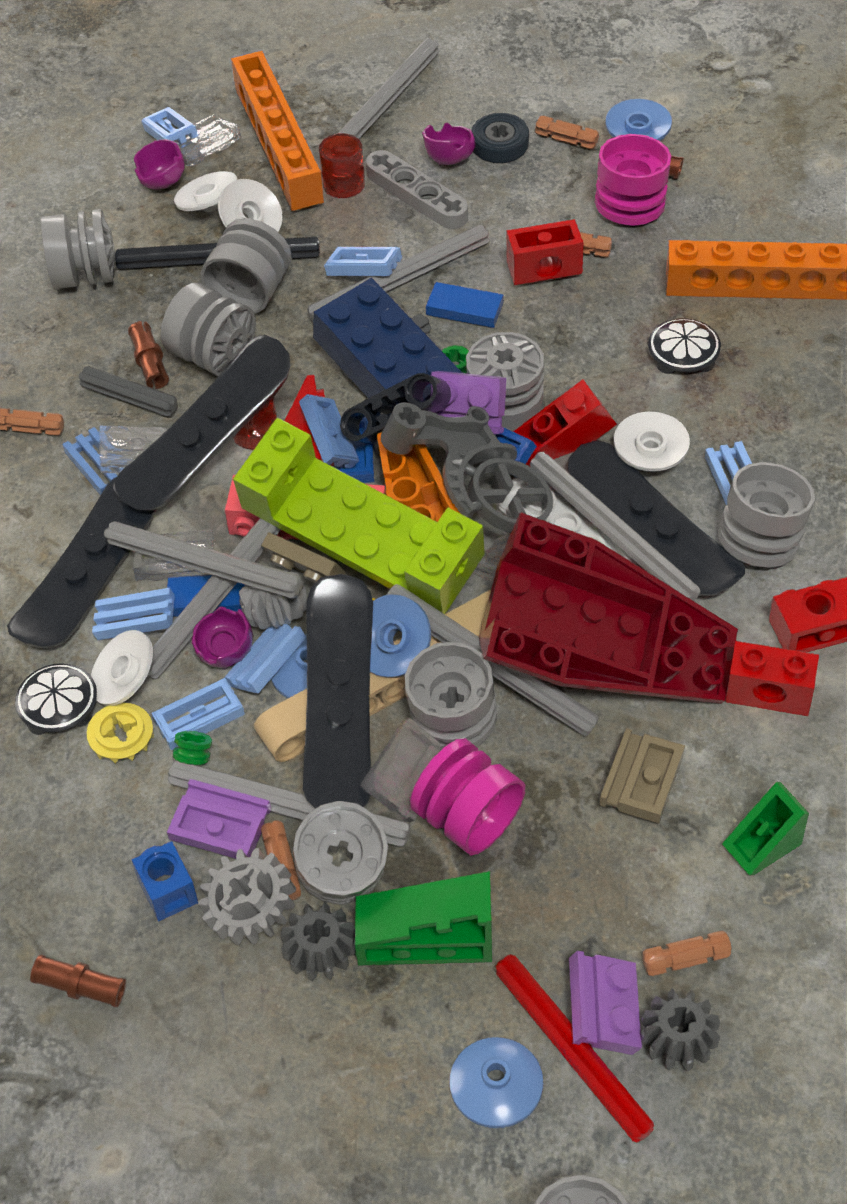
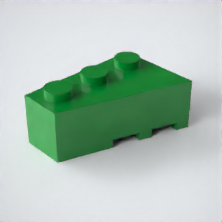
M490 871L356 896L355 948L358 966L492 962Z

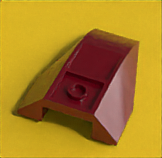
M521 512L496 568L479 640L483 659L559 686L722 704L726 699L738 629L598 540Z

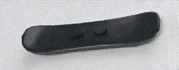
M265 334L250 340L189 409L115 478L113 489L120 500L136 510L151 511L163 507L178 496L209 461L277 394L285 383L291 366L290 354L282 343Z
M595 440L581 444L570 455L568 460L569 474L700 588V596L717 595L731 588L745 575V565L680 512L636 468L625 463L610 443Z
M113 478L103 490L90 514L62 556L27 601L10 619L7 625L9 635L24 644L38 648H54L64 644L78 630L95 604V601L131 552L129 549L108 543L104 532L108 529L109 524L115 521L147 530L157 509L151 511L136 510L122 502L113 489L115 478Z
M345 574L321 577L311 587L307 597V708L303 791L306 800L315 809L320 805L336 801L356 803L364 807L369 802L372 793L369 695L373 599L371 591L361 579Z

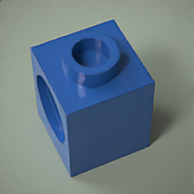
M172 841L162 846L150 847L140 856L132 859L138 882L158 922L198 904L193 881ZM171 875L167 880L155 881L160 876Z

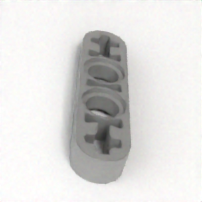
M374 151L367 156L366 172L372 182L445 228L457 229L467 223L468 204L464 198L388 151ZM402 179L412 180L409 184L397 183V181ZM426 194H433L437 196L436 198L429 200L421 198V196Z

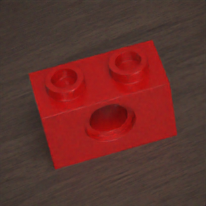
M575 219L506 230L507 264L514 285L582 274L584 243Z
M847 577L837 580H825L817 585L799 590H786L779 595L773 596L769 622L783 649L811 652L847 642Z
M735 641L726 703L809 716L819 654Z

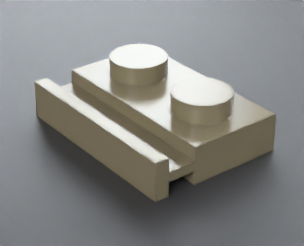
M270 532L267 533L261 545L271 555L269 560L271 563L289 572L292 569L303 573L304 578L313 583H316L321 577L337 574L346 575V572L336 562Z
M626 728L602 790L600 806H614L618 808L619 812L660 823L684 756L685 745L644 734L642 737L632 734V730Z

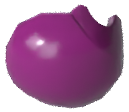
M446 122L440 131H435L433 126L428 125L422 132L425 149L429 158L439 165H453L467 159L472 154L476 145L472 130L464 126H451Z
M168 139L153 141L145 145L134 156L136 176L140 183L148 189L159 190L169 188L181 179L185 169L184 158L178 144Z
M221 606L213 613L202 617L193 629L192 645L202 662L217 668H227L242 661L251 651L254 635L250 622L243 611L240 609L232 611Z

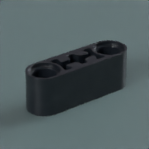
M417 373L347 409L341 417V431L349 440L366 444L377 443V434L383 431L396 403H411L422 411L436 413L448 405L451 398L450 387L441 378L426 373ZM431 383L433 393L431 398L425 401L423 391ZM366 417L368 426L366 431L361 434L359 425L361 420Z

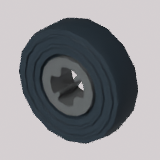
M509 113L485 115L478 119L471 129L476 144L473 150L474 153L482 160L488 162L507 163L515 161L523 156L529 147V128L525 121L516 115Z

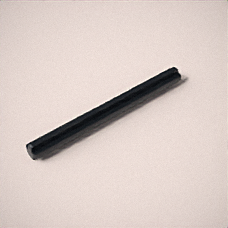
M316 236L285 238L291 249L292 259L318 257L320 254L319 239ZM217 243L121 248L115 252V262L120 270L201 265L205 263L212 250L216 248Z

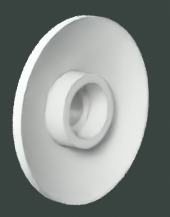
M219 171L198 177L187 183L177 192L174 198L175 205L183 211H215L218 209L221 192L229 183L238 180L237 176L232 172Z
M238 179L229 183L221 192L218 201V211L225 227L236 219L247 218L243 214L245 213L250 219L262 221L273 227L277 232L280 230L282 225L281 206L276 196L263 184L250 179Z
M660 412L633 414L624 419L614 433V448L618 456L628 465L644 471H662L676 466L686 457L690 445L689 434L684 425L674 417Z
M129 630L117 635L104 647L91 673L97 688L96 701L105 706H115L129 699L140 688L149 673L153 659V647L148 636L137 630Z

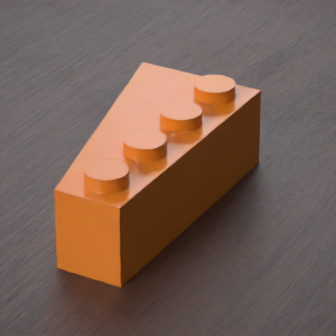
M382 432L377 434L387 496L436 522L439 521L447 507L460 513L451 501L445 488L444 480L425 444H415L412 451L408 454H395L386 449L382 444L380 437Z

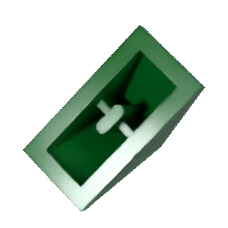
M776 782L726 838L722 845L749 876L755 875L802 845L809 813L781 782Z

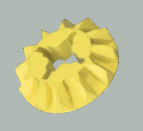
M131 703L104 707L92 717L87 727V740L90 749L95 751L99 759L109 758L115 764L119 759L129 758L133 761L136 753L141 750L147 751L148 742L151 738H154L151 717L143 708ZM115 724H118L119 728L126 732V741L122 742V740L120 741L115 736Z

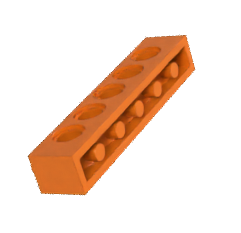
M263 51L231 58L235 89L291 210L294 211L324 203L321 171Z
M669 240L666 296L847 300V244Z

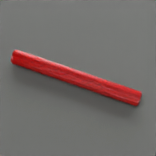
M512 954L500 960L496 965L497 976L632 1141L638 1143L648 1137L654 1130V1122L588 1043L573 1044L572 1023L520 960Z

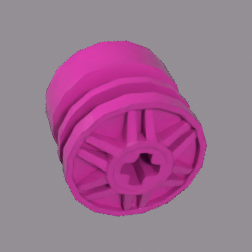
M639 134L618 135L607 140L600 148L598 159V179L594 202L598 212L606 219L624 225H641L656 220L664 212L671 163V154L668 147L657 139Z
M466 738L456 739L434 756L421 773L411 795V810L423 819H427V822L436 829L444 828V834L447 838L469 855H475L490 847L513 821L525 796V783L501 764L491 765V758L482 750L478 751V748Z

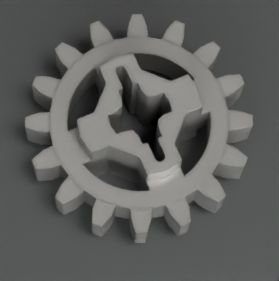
M259 848L253 850L251 857H247L242 849L237 850L236 860L232 862L226 856H223L221 858L223 868L220 871L213 868L208 870V873L213 878L212 882L200 885V889L207 896L198 901V905L205 912L202 918L211 929L213 928L219 938L223 940L228 936L235 945H239L244 936L252 944H256L258 933L262 931L269 937H272L274 932L271 925L275 922L285 925L287 920L282 915L283 909H294L295 906L288 896L296 892V887L290 880V872L284 864L279 862L273 853L265 857Z

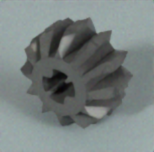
M324 902L319 911H313V908L306 903L304 907L305 915L300 916L291 913L289 917L290 926L282 928L281 939L284 942L281 947L282 956L286 961H291V970L295 974L306 970L308 979L313 982L318 972H324L325 976L331 980L334 976L333 968L337 967L347 971L349 966L348 956H353L356 953L355 941L353 940L355 937V926L352 922H346V913L343 912L342 908L331 913L330 906Z
M672 988L668 992L667 1001L655 996L651 1001L652 1010H645L642 1015L641 1023L646 1028L641 1031V1040L643 1044L651 1045L649 1055L652 1060L666 1056L665 1066L668 1070L675 1066V1061H681L687 1071L693 1068L694 1059L705 1064L710 1059L711 1052L709 1049H715L719 1044L720 1036L715 1031L719 1029L720 1019L718 1015L709 1014L711 1010L709 999L699 1003L694 1002L695 993L693 990H690L685 998H679L678 993ZM678 1027H683V1033L678 1032Z

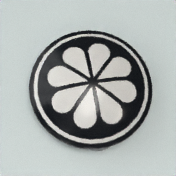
M678 318L658 325L650 334L648 348L651 356L657 362L658 370L662 373L672 374L676 371L709 372L714 368L715 360L720 354L721 341L718 334L709 325L695 319Z
M51 664L37 669L21 683L16 694L15 706L20 719L33 734L41 735L46 732H61L73 727L86 726L93 717L92 710L97 700V688L93 678L84 669L71 664Z

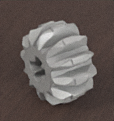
M304 584L303 589L299 591L296 598L285 597L249 585H245L239 591V602L243 613L251 626L259 627L260 629L265 630L273 626L277 629L280 625L291 624V620L301 618L303 612L307 609L308 594Z

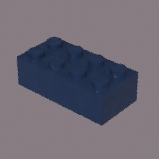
M372 277L314 311V340L368 398L417 373L432 375V372L435 371L462 373ZM431 383L423 391L425 401L431 397Z

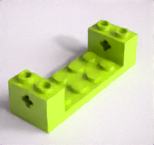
M279 418L274 421L233 478L242 509L388 588L399 584L443 614H446L485 555L483 525L447 507L438 522L317 459L311 435Z

